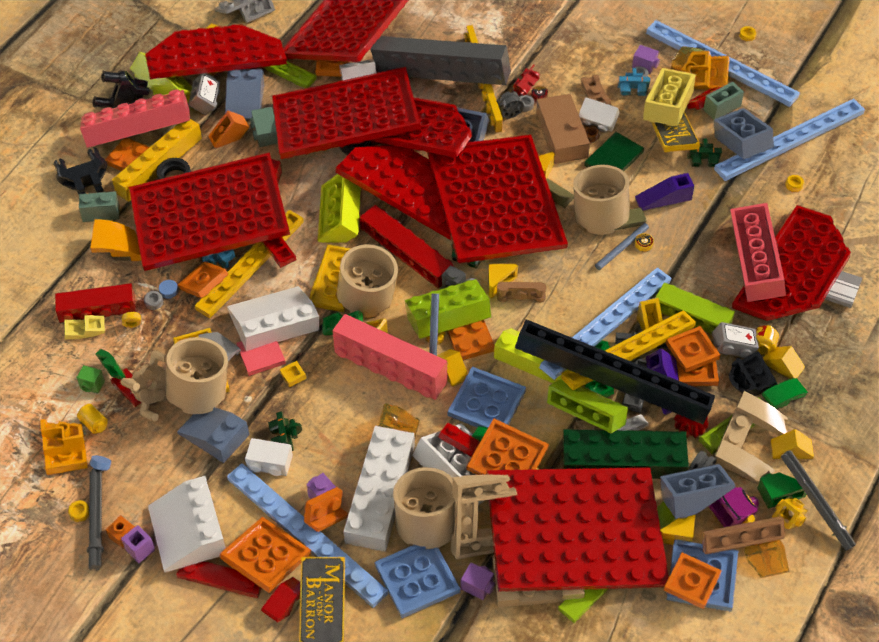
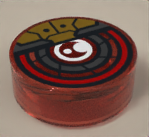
M536 86L531 90V97L535 102H537V99L547 98L548 90L543 86Z

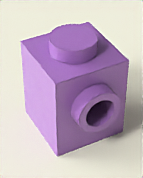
M640 45L633 56L632 68L641 66L646 68L649 74H651L653 69L659 65V51Z
M324 473L314 476L306 484L310 499L336 488Z
M139 525L121 538L125 550L138 564L155 551L151 537Z
M470 563L461 578V590L484 600L487 593L491 594L495 587V582H493L494 573L487 567H480Z

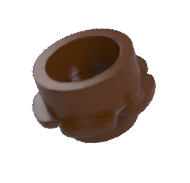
M587 127L585 129L590 143L596 142L600 138L597 128Z

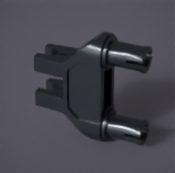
M123 70L117 73L102 71L101 81L115 83L109 98L94 96L92 104L94 108L110 107L113 109L123 103H135L136 100L142 99L143 95L149 94L150 89L147 88L148 81L134 79L127 71Z
M93 147L95 153H93L91 148L88 150L87 154L91 161L68 169L63 159H59L60 165L55 160L53 165L57 171L56 178L58 182L67 188L76 190L78 196L79 194H86L85 188L92 185L96 193L104 192L101 180L105 175L107 162L101 157L98 148Z

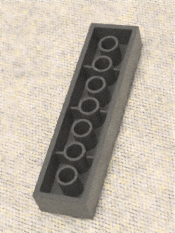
M380 36L370 49L377 73L406 67L408 77L495 85H506L511 73L507 45Z

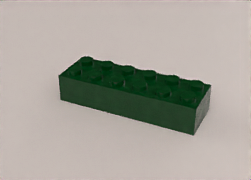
M563 429V469L650 468L652 479H660V476L688 471L686 432L616 430L613 433H609L605 430Z

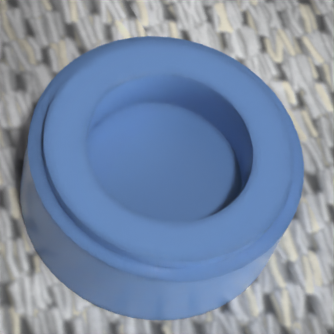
M165 280L160 283L159 292L163 298L170 299L178 294V286L175 281Z
M94 455L91 457L89 464L97 470L107 471L110 469L112 461L106 457Z

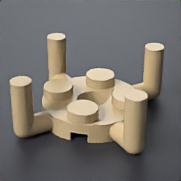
M152 351L150 362L141 366L143 368L136 371L132 378H123L121 380V385L130 388L136 399L142 402L140 415L152 421H157L159 415L148 410L149 404L162 401L166 392V371L158 366L157 363L158 360L166 363L167 355L158 351ZM152 379L151 386L147 388V382Z

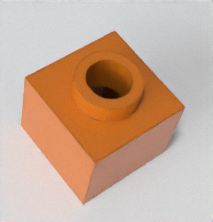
M120 515L105 530L108 538L124 549L121 538L135 528V526Z

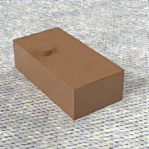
M571 94L537 99L536 115L550 152H554V164L588 158L590 142Z

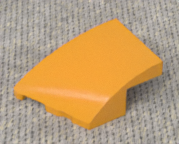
M692 51L681 72L696 74L694 89L708 90L714 87H723L728 84L730 58L729 56H711L709 51Z
M94 219L90 247L92 253L110 252L112 257H130L131 261H141L135 230L117 222Z
M40 419L46 474L51 475L88 468L82 424L62 421L54 424L47 423L46 419Z

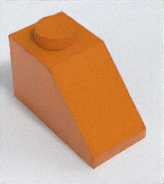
M227 111L208 137L213 146L219 148L240 140L250 126L242 115Z

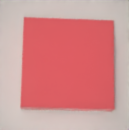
M242 341L236 343L237 347L241 349L240 356L249 376L286 364L277 341L249 351L245 350Z

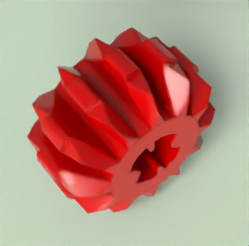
M678 414L674 417L675 429L686 432L687 438L690 435L695 439L698 435L702 436L709 425L708 416L704 424Z

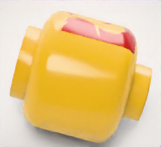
M763 325L756 328V338L759 346L757 351L760 354H768L775 350L779 333L772 326Z

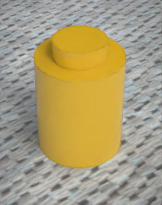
M86 404L78 411L77 419L93 434L102 433L107 428V418L92 404Z

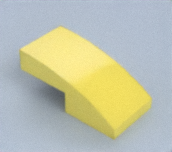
M85 315L84 320L64 321V340L89 338L104 334L105 332L104 316Z

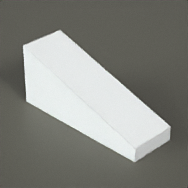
M641 414L626 419V425L618 430L639 431L648 426L649 423Z

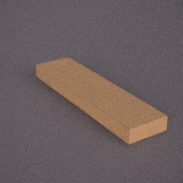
M781 516L702 532V546L705 554L785 539L784 519Z

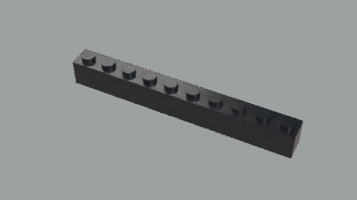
M527 319L523 324L515 348L700 424H704L714 402L715 395Z

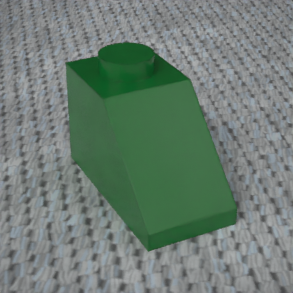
M780 472L764 475L760 478L757 488L768 509L776 507L782 499H801L807 495L795 478Z

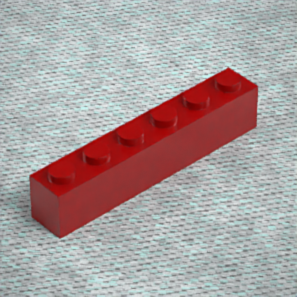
M376 205L360 216V228L437 289L442 286V274L450 265L454 267L449 259L444 258L436 249L431 248L423 239L418 238L410 229H406L397 219H393L384 209H380Z

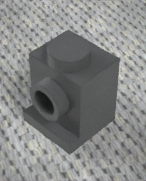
M450 265L442 274V287L440 289L463 283L466 280V273Z

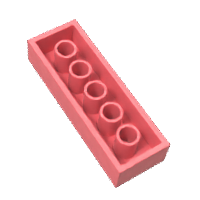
M176 89L166 95L157 94L152 96L151 99L145 100L142 98L132 104L123 103L117 108L111 109L108 107L98 113H86L82 117L80 130L88 148L190 121V109L184 90L179 91Z
M768 203L730 209L747 302L786 296L785 281Z
M347 314L343 315L333 329L335 353L341 358H347L356 365L364 366L373 373H379L390 381H396L407 389H413L424 397H430L434 400L437 399L447 384V360Z

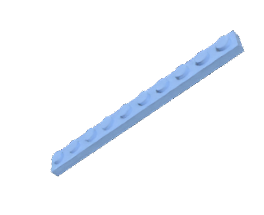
M657 20L646 31L647 35L687 55H690L692 51H709L711 56H727ZM729 57L728 76L789 107L798 99L800 92Z
M852 99L773 137V148L746 159L735 155L716 164L714 170L724 181H727L863 115L865 109L855 99Z
M657 267L572 338L592 346L597 345L638 310L640 301L653 298L659 292L663 283L669 284L672 278ZM545 360L539 367L553 380L567 370Z
M243 463L227 475L228 481L280 527L311 549V554L314 557H345V584L372 608L388 595V590L321 531L317 532L304 523V516Z

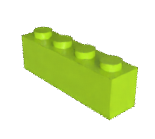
M665 282L655 297L659 298L662 314L671 317L684 310L696 321L695 328L701 326L705 332L710 334L721 322L732 324L735 311Z
M562 379L549 385L548 404L609 433H613L626 425L628 407L582 386L573 391Z

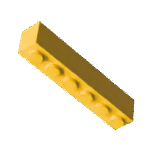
M191 119L190 121L177 124L112 179L116 194L129 202L131 200L129 187L153 181L157 178V167L161 162L169 158H180L202 139L199 124Z

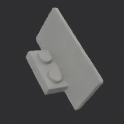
M231 0L229 2H220L219 6L215 7V11L225 14L240 9L245 23L275 10L272 0Z

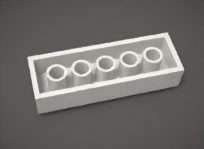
M379 426L374 427L344 528L345 544L386 552L395 520L393 490L398 479L408 472L415 447L414 433Z

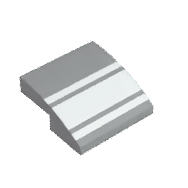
M842 271L825 300L851 308L862 277Z

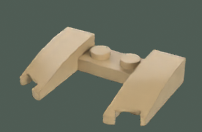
M744 391L715 453L716 465L720 464L722 468L759 484L761 476L765 473L773 474L775 469L741 449L751 424L754 423L780 436L789 432L785 428V422L788 421V418L771 405Z
M508 475L453 477L452 496L455 499L454 532H451V552L456 559L494 553L492 529H477L478 501L517 495L516 489L514 487L509 488L506 483L510 480Z
M492 555L498 608L563 602L566 599L584 598V589L498 592L495 555Z

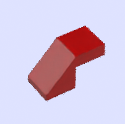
M294 577L282 582L263 605L261 611L277 623L290 616L295 601L300 599L301 582Z

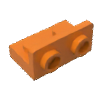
M336 487L306 501L304 523L315 531L320 532L348 518V513L341 508L343 491Z

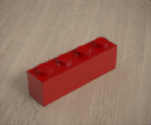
M132 283L55 293L56 314L59 323H62L65 320H84L85 315L109 317L136 312Z

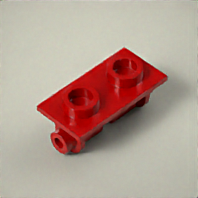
M534 64L530 69L526 68L521 74L522 79L518 78L512 86L515 88L513 91L517 92L519 97L527 95L534 84L540 79L539 72L532 70L535 66Z

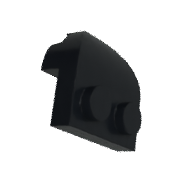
M759 351L742 360L737 358L732 363L729 380L734 388L742 394L745 391L753 396H757L778 384Z

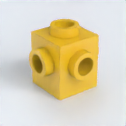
M797 498L782 499L776 505V511L772 517L781 516L784 519V528L789 530L795 527L799 528L805 522V515L808 510L804 508V504Z

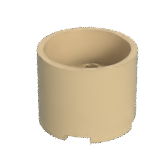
M595 165L580 171L576 175L573 189L575 221L577 225L580 224L589 233L610 234L614 233L615 229L628 221L630 216L629 178L625 172L614 166Z
M367 244L353 247L345 253L340 264L337 298L339 303H342L350 313L359 310L363 313V317L378 316V313L390 307L398 274L397 262L391 253L379 246Z
M193 337L183 339L170 348L166 360V397L170 404L173 403L175 406L183 409L184 413L204 414L213 411L215 406L224 401L228 356L221 345L207 338Z
M430 467L417 468L405 473L396 482L393 490L396 527L400 538L408 545L414 544L424 546L426 549H434L451 541V532H454L455 499L452 496L453 478L446 472Z

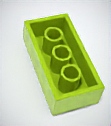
M477 279L468 280L461 284L451 285L444 289L431 291L427 294L405 300L407 319L419 339L430 336L432 293L439 294L438 333L491 318L489 297Z

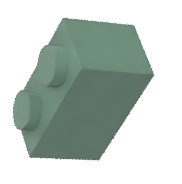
M731 82L706 95L703 110L713 120L741 107L744 91L734 82Z
M272 107L251 110L252 118H249L251 128H255L252 131L254 141L258 140L259 147L278 144Z
M116 191L79 194V211L82 221L119 219L120 205Z

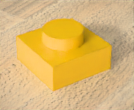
M297 361L279 369L281 376L289 387L307 379L305 372Z

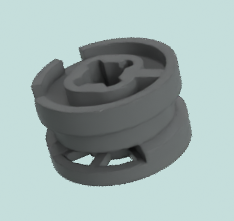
M514 91L502 94V98L497 100L499 110L506 119L518 116L524 108L522 100Z
M701 450L694 458L689 470L716 465L717 459L713 456H707V453Z

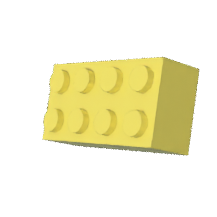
M662 68L645 101L643 120L652 123H662L668 126H678L693 94L696 74Z

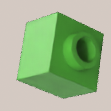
M83 365L77 376L80 389L85 392L99 393L105 382L101 370Z

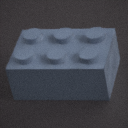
M745 108L713 120L715 138L742 159L750 158L755 154L765 152L774 147L773 128Z

